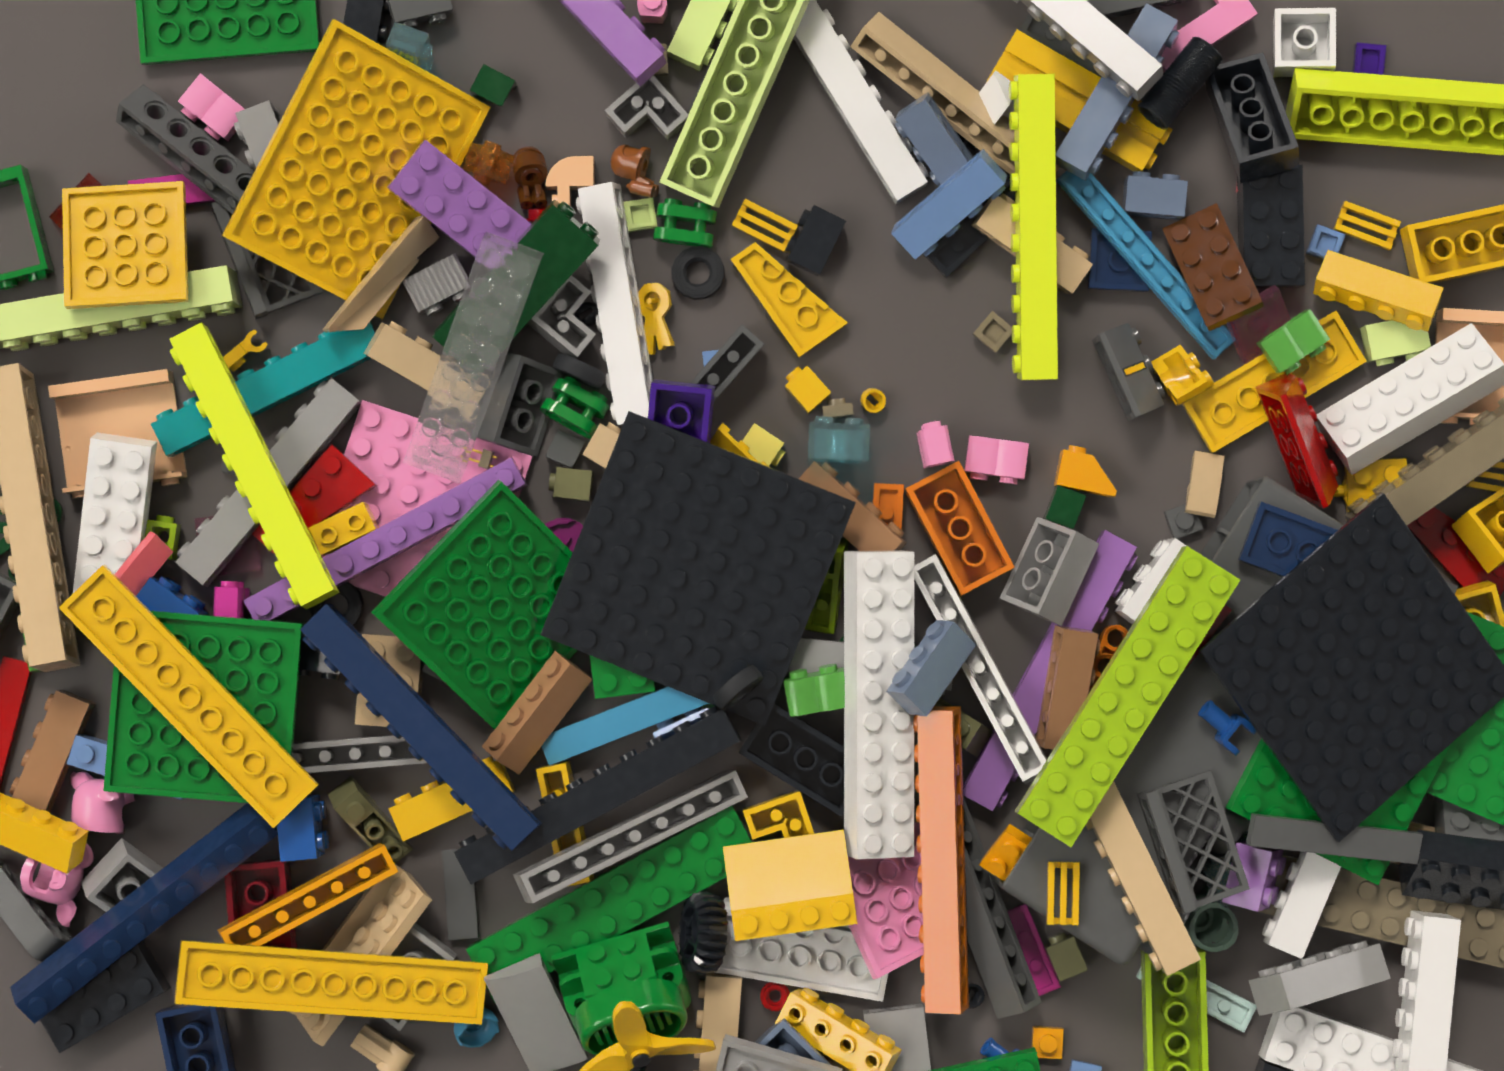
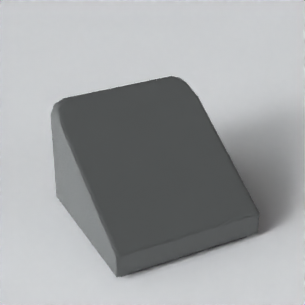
M558 430L545 457L574 469L585 441Z

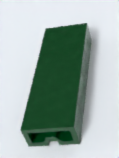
M554 199L435 329L432 337L476 376H479L599 246L598 231L585 221L584 224H580L573 218L576 212L566 202L562 201L559 203Z

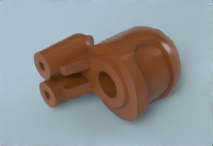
M626 144L618 146L612 153L610 161L615 175L631 180L626 185L630 193L649 198L657 197L659 185L654 184V181L645 176L649 165L651 148L643 146L638 149Z

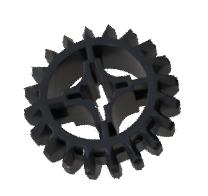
M710 892L693 893L683 905L684 910L681 912L680 930L678 932L679 954L682 957L681 962L686 971L700 975L713 974L718 971L723 963V957L726 955L725 949L726 945H728L727 935L729 934L727 931L729 923L727 921L728 912L720 896Z

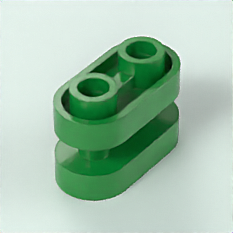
M665 198L664 203L658 204L656 214L657 217L665 219L664 227H655L653 240L676 245L712 248L714 235L705 233L706 224H716L717 211L711 210L712 206L707 203L695 202L694 207L682 205L681 200ZM677 221L694 223V231L677 229Z
M566 376L565 379L558 378L552 387V391L557 395L556 400L546 398L540 407V411L573 432L591 439L598 428L592 422L594 416L603 419L610 408L606 403L607 398L599 392L592 391L590 393L582 389L581 384L569 376ZM569 402L582 409L583 413L579 414L566 406Z

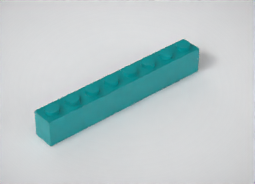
M371 321L362 330L323 332L317 336L318 341L310 345L307 342L301 343L291 349L292 354L282 359L280 355L272 357L264 362V368L256 372L253 369H249L237 375L238 381H235L252 417L319 385L324 380L327 381L372 359L363 354L376 332ZM198 396L184 401V407L175 412L172 409L156 415L157 421L151 423L166 456L170 458L212 438L209 433V428L212 425L208 417H202L196 406V402L199 401Z

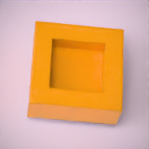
M1032 1026L1031 1048L1035 1047L1038 1058L1062 1059L1064 1031L1062 1027Z

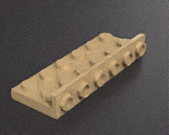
M395 864L399 872L369 887L322 950L392 955L432 899L410 873ZM290 1012L297 1016L312 1040L322 1047L346 1017V1015Z

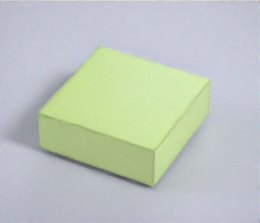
M653 197L623 202L628 232L658 227Z

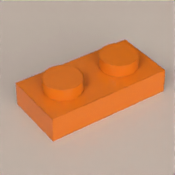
M874 483L873 504L882 512L880 518L887 525L892 521L902 530L904 485Z

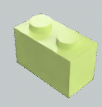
M1394 320L1369 324L1360 328L1367 363L1376 361L1377 367L1393 364L1394 358L1405 356L1406 361L1431 347L1427 331L1413 330L1405 324Z

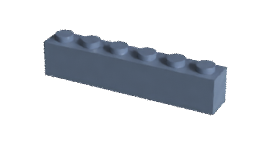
M1146 3L1127 35L1162 64L1164 57L1161 55L1165 48L1169 47L1171 49L1179 36V32L1176 31L1178 20ZM1109 76L1106 79L1101 77L1056 152V165L1085 181L1090 173L1093 175L1097 173L1103 162V159L1100 158L1105 148L1109 150L1112 148L1119 135L1115 131L1121 122L1123 124L1127 123L1134 110L1131 105L1135 98L1124 96L1116 88L1115 85L1117 83Z

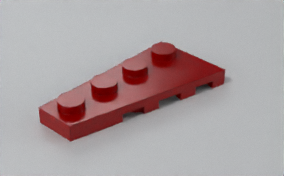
M331 445L289 492L307 528L330 518L331 515L357 500L356 498L375 488L377 484L336 446ZM260 524L252 535L265 546L261 535L265 534Z
M1433 507L1407 525L1414 537L1439 561L1446 572L1450 573L1461 585V588L1488 580L1496 584L1500 598L1504 591V563L1490 573H1487L1451 525L1456 522L1455 520Z

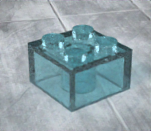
M815 417V422H809L807 461L867 464L869 461L870 424H864V419L846 418L845 423H833V417Z

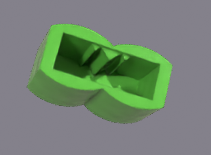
M1307 309L1265 336L1256 344L1276 373L1284 371L1287 375L1302 365L1299 360L1309 354L1312 358L1326 349L1324 343L1330 340L1311 309Z
M827 664L820 666L819 671L807 673V669H797L790 671L789 676L784 678L790 717L845 708L844 667L837 668V664Z

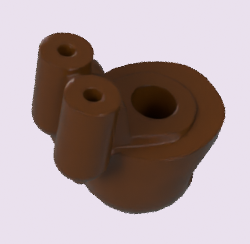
M522 147L514 153L511 161L515 181L519 184L517 194L522 209H530L535 204L537 208H543L547 205L545 188L541 183L546 180L548 175L544 155L535 147Z

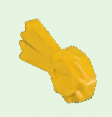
M647 283L642 286L638 294L642 315L645 317L644 329L648 352L650 355H655L656 341L659 350H665L667 346H674L673 338L664 319L672 306L670 291L662 284Z

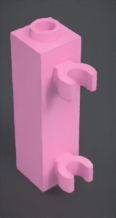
M1213 0L1217 5L1179 29V36L1171 49L1169 47L1165 48L1161 55L1164 57L1162 63L1163 73L1166 72V69L1177 58V55L1181 53L1192 37H1200L1213 46L1253 20L1258 13L1250 1Z

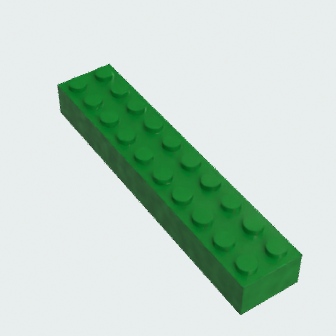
M734 805L683 829L598 875L591 882L574 888L469 945L466 951L473 962L488 963L487 975L540 953L549 973L556 970L551 959L552 955L619 936L691 897L693 893H698L726 878L723 846L751 843L753 841ZM486 985V988H487V990H488L490 996L492 997V995H491V993H490V991H489V989H488V987H487V985Z

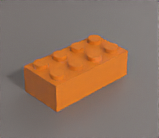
M960 461L904 489L959 596L1015 568Z

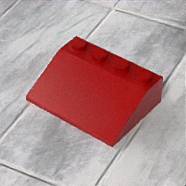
M1289 373L1256 386L1255 388L1296 494L1323 509L1328 507L1338 488L1335 478L1338 476V471L1334 462L1328 460L1325 452L1328 449V445L1324 435L1317 431L1315 422L1318 421L1317 415L1313 407L1306 402L1304 395L1307 394V389L1303 380Z

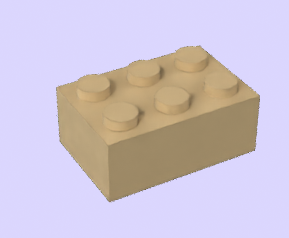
M362 634L375 650L421 696L424 662L396 636ZM359 693L357 695L355 724L387 727L389 722L382 715L379 717L375 716L366 706L368 700Z

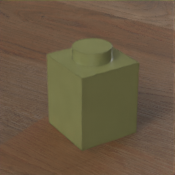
M556 467V473H550L549 491H554V498L591 502L594 472Z
M1060 932L1048 938L1049 943L1044 944V948L1060 982L1088 970L1072 934L1066 935L1065 932Z

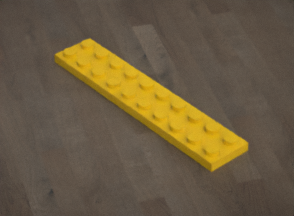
M102 565L59 607L80 631L272 828H275L319 785L106 565Z
M181 940L174 1003L482 1025L486 989L484 977L487 976L488 963Z

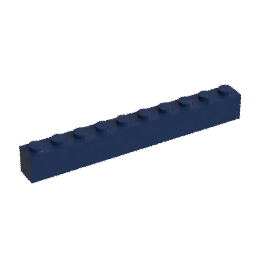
M325 604L300 629L305 634L302 638L312 650L316 651L319 649L326 656L323 660L333 672L337 673L340 671L347 678L345 681L346 686L354 694L358 695L361 693L368 700L366 703L367 708L375 716L379 717L382 715L389 722L387 725L389 731L396 738L400 739L403 737L410 744L408 747L410 753L419 761L424 759L432 767L429 770L431 775L440 783L445 781L453 789L450 792L453 798L461 805L466 803L474 811L471 816L483 828L487 825L495 833L492 837L504 850L507 848L511 851L515 850L542 824L332 604Z
M246 803L14 983L10 989L15 1005L34 1024L276 837L278 835L276 828H272L249 803Z

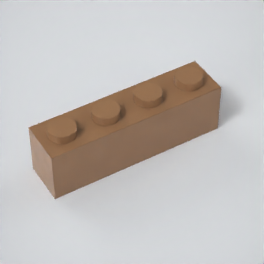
M814 461L799 479L856 502L843 536L859 551L901 550L907 542L902 538L905 533L892 521L887 525L880 518L882 512L870 501L864 504L858 498L861 493L848 481L845 484L840 482L836 478L839 474L838 471L825 461L822 465Z
M1058 625L1054 627L1036 734L1037 742L1044 749L1053 750L1088 696L1089 687L1093 685L1095 680L1094 658L1100 650L1098 633Z
M555 651L496 729L490 734L482 747L496 761L520 775L592 681V678L577 665Z
M56 690L55 694L51 693L44 707V710L47 711L44 721H39L33 732V738L36 740L32 750L28 749L23 756L21 766L24 769L20 778L16 777L11 785L9 793L12 794V798L20 799L32 807L51 813L70 767L67 761L75 735L84 733L96 703L65 690Z

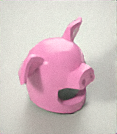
M73 772L70 775L71 785L75 789L72 800V822L88 831L124 834L125 825L122 820V809L124 805L135 801L134 794L103 791L104 779H94L88 772Z
M86 843L83 861L67 874L41 863L39 873L33 883L34 871L39 862L29 857L21 869L20 881L23 892L38 900L56 904L57 919L64 927H70L71 921L76 914L77 906L73 899L82 886L81 881L83 880L84 869L91 866L94 861L92 848Z

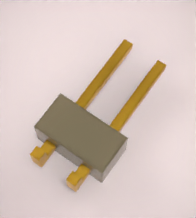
M464 446L465 449L482 455L480 461L461 455L462 458L477 462L479 467L485 469L494 467V465H491L492 459L498 458L494 456V452L485 449L481 452Z

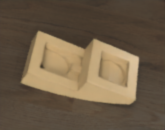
M1194 451L1190 482L1187 487L1185 513L1215 518L1224 456Z

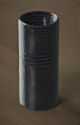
M1192 37L1181 53L1177 55V58L1166 69V72L1163 73V76L1138 104L1137 107L1140 113L1155 126L1168 130V127L1172 125L1174 120L1183 111V108L1188 105L1192 97L1196 95L1202 85L1213 74V71L1223 61L1221 54L1204 39Z

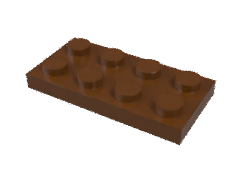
M1217 203L1162 228L1209 332L1264 307L1263 301Z

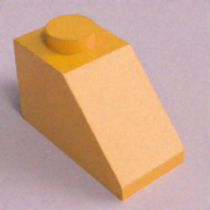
M1069 445L1068 450L1063 449L1060 451L1054 486L1059 485L1071 490L1111 498L1116 497L1117 490L1095 457L1086 454V448Z

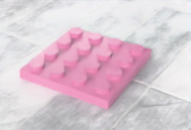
M917 821L914 822V857L857 860L848 856L858 923L848 926L873 979H878L924 955V945L919 940V930L921 925H923V913H920L918 909L919 897L922 895V883L918 882L917 877L918 867L921 865V853L917 851L920 823H917Z

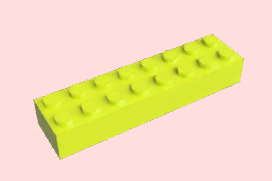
M1294 68L1286 114L1296 139L1504 155V84Z

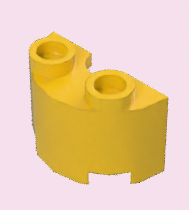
M1181 345L1151 361L1154 373L1161 379L1165 386L1163 387L1165 392L1175 405L1185 403L1215 385L1206 370L1200 371V363L1193 352L1187 354Z

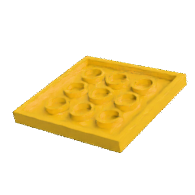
M183 181L62 189L64 306L66 309L188 302L186 188Z

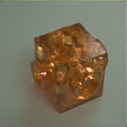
M485 140L484 145L471 143L465 157L463 170L473 175V178L482 185L489 186L490 182L506 185L515 156L502 151L501 145Z

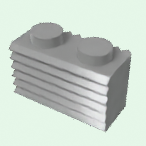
M456 253L402 281L418 313L421 315L426 313L427 316L434 315L443 310L442 304L453 299L454 303L463 300L469 293L468 290L474 288Z

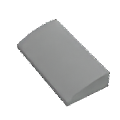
M540 953L484 977V981L529 1071L558 1070L588 1059L587 1052L580 1044L579 1035L576 1033L565 1004Z

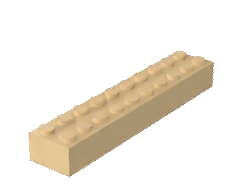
M19 363L0 366V485L2 490L0 510L3 515L5 514L7 526L3 528L4 538L11 547L12 555L8 556L9 569L12 574L15 573L16 585L13 586V596L15 602L20 604L21 615L17 617L20 632L24 633L26 645L22 646L23 658L25 663H29V667L43 672L80 666L74 623L59 609L69 598V591L34 374Z

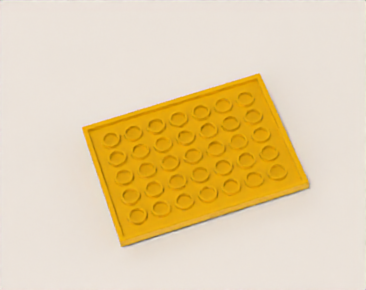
M332 19L222 236L346 301L390 245L398 240L416 217L421 216L387 189V186L424 140H427L460 167L490 106L341 22ZM399 286L376 313V317L383 319Z

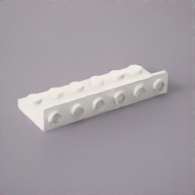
M727 897L722 900L728 912L727 921L729 923L727 931L729 934L727 935L726 955L723 957V963L716 973L883 1002L888 973L878 979L872 978L848 925L735 941L730 899Z

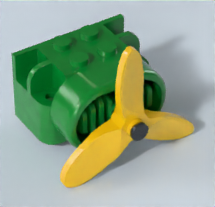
M668 921L551 956L558 973L559 987L564 999L565 1008L576 1033L579 1035L580 1044L585 1051L596 1055L579 1071H630L634 1067L648 1065L651 1062L650 1058L656 1055L697 1054L716 1049L715 1042L709 1039L673 1038L683 1030L687 1023L686 1009L691 1003V993L684 965L681 962L682 958Z

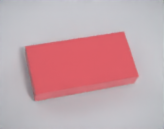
M150 531L115 575L136 596L149 578L157 573L173 551L157 534Z

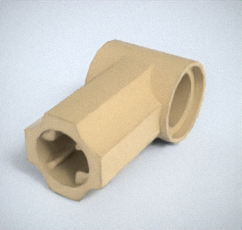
M367 1024L363 1026L350 1046L374 1062L380 1071H405L415 1056L405 1045L395 1040H389Z

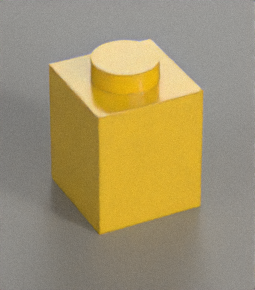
M808 365L803 370L798 366L786 376L788 383L785 385V389L808 414L831 394V391Z

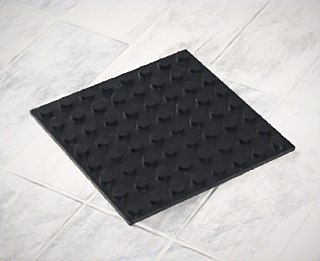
M628 411L540 635L717 706L713 700L715 693L741 670L754 665L761 672L763 680L749 695L730 709H727V711L765 726L856 502Z
M1384 493L1377 496L1198 650L1337 842L1344 839L1504 697L1503 663Z

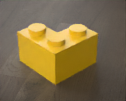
M799 790L743 809L752 839L779 830L782 831L784 838L814 834Z

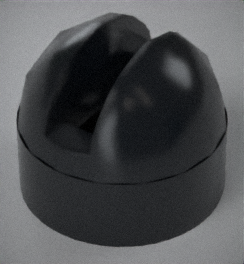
M584 302L576 310L575 317L587 327L592 326L596 323L598 309L594 304ZM589 308L593 309L594 312L583 319L580 318L579 315Z
M971 983L968 984V994L971 990L975 994L969 1002V1009H974L983 1003L985 994L979 985Z

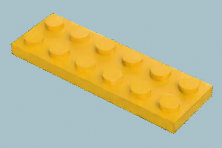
M1337 310L1319 320V323L1330 338V340L1324 343L1326 349L1312 358L1309 354L1299 360L1302 365L1290 373L1303 380L1307 389V394L1304 395L1305 398L1367 362ZM1264 354L1214 382L1215 385L1182 403L1211 454L1268 421L1255 387L1286 373L1284 371L1276 373Z

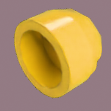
M869 388L862 393L861 405L865 410L877 413L885 407L886 397L882 391L876 388ZM869 394L878 401L875 406L866 399Z

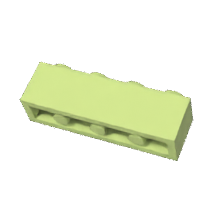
M691 0L667 50L668 57L698 71L701 70L703 64L708 66L715 52V49L711 47L716 37L722 38L728 25L724 19L728 11H734L738 0Z

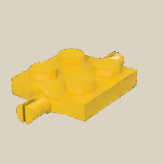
M1407 458L1378 459L1353 475L1345 467L1342 485H1338L1333 497L1343 498L1346 505V513H1348L1347 507L1359 498L1368 499L1374 494L1372 490L1385 480L1392 482L1398 478L1397 472L1407 465Z

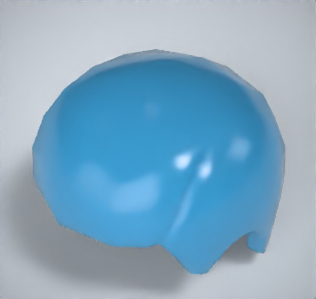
M484 1007L482 1025L454 1023L455 1038L460 1046L469 1048L482 1047L490 1042L496 1033H499V1021L491 1010Z

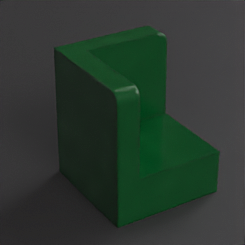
M483 64L470 88V92L482 101L486 99L502 107L511 89H516L517 83L514 79Z
M1059 485L1055 486L1043 519L1073 529L1086 496Z

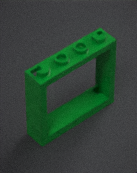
M21 164L0 170V188L15 184L20 185L40 264L0 274V290L15 288L18 286V281L29 279V282L41 281L47 278L46 274L54 272L29 172Z

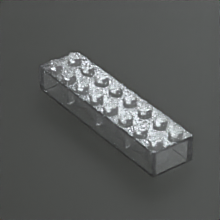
M485 233L403 463L459 484L461 483L544 253L494 234Z

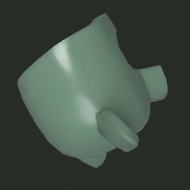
M1211 884L1204 886L1201 893L1195 894L1196 900L1207 896ZM1221 900L1191 911L1184 924L1193 944L1210 952L1228 949L1235 943L1238 936V921L1234 913Z

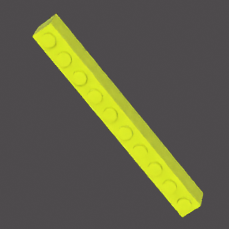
M1055 74L1014 75V81L1009 82V99L1014 100V112L1009 114V128L1014 130V143H1010L1009 154L1010 161H1015V173L1010 174V190L1015 191V204L1010 206L1011 222H1015V234H1011V252H1016V264L1011 266V281L1016 283V295H1012L1011 308L1012 313H1016L1017 325H1012V342L1017 343V355L1012 357L1013 373H1017V378L1020 380L1058 379Z
M201 322L170 338L169 340L173 346L170 349L171 356L178 366L182 364L186 375L182 377L189 391L193 392L195 390L199 401L196 402V406L202 417H208L212 425L209 428L212 439L216 445L221 443L225 451L222 459L229 471L234 470L238 481L235 482L236 488L242 498H248L252 506L248 508L252 520L256 525L260 523L265 534L261 535V538L268 551L273 550L278 561L274 562L278 573L282 578L287 577L291 588L287 590L295 605L300 604L301 607L309 609L338 594V588L209 328Z

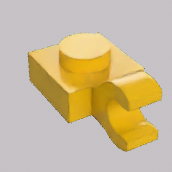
M256 329L250 331L242 342L223 357L232 372L246 362L243 356L247 352H261L267 347L268 343L266 341L260 346L252 344L251 338L258 332Z

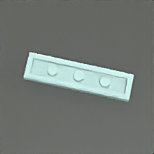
M1140 967V969H1139V971H1138V973H1137V975H1136V977H1137L1138 979H1140V980H1141V967ZM1206 979L1207 1014L1245 1032L1257 1008L1256 1005Z

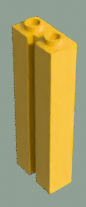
M1016 29L989 76L990 78L995 70L1010 81H1014V75L1055 74V127L1066 133L1071 129L1101 79L1098 75ZM1136 99L1131 105L1134 110L1126 124L1121 122L1115 131L1119 135L1110 150L1105 148L1102 153L1133 172L1143 171L1144 168L1150 170L1158 156L1154 153V149L1159 142L1164 145L1173 130L1168 127V130H1163L1147 120L1137 107L1141 100L1137 101Z

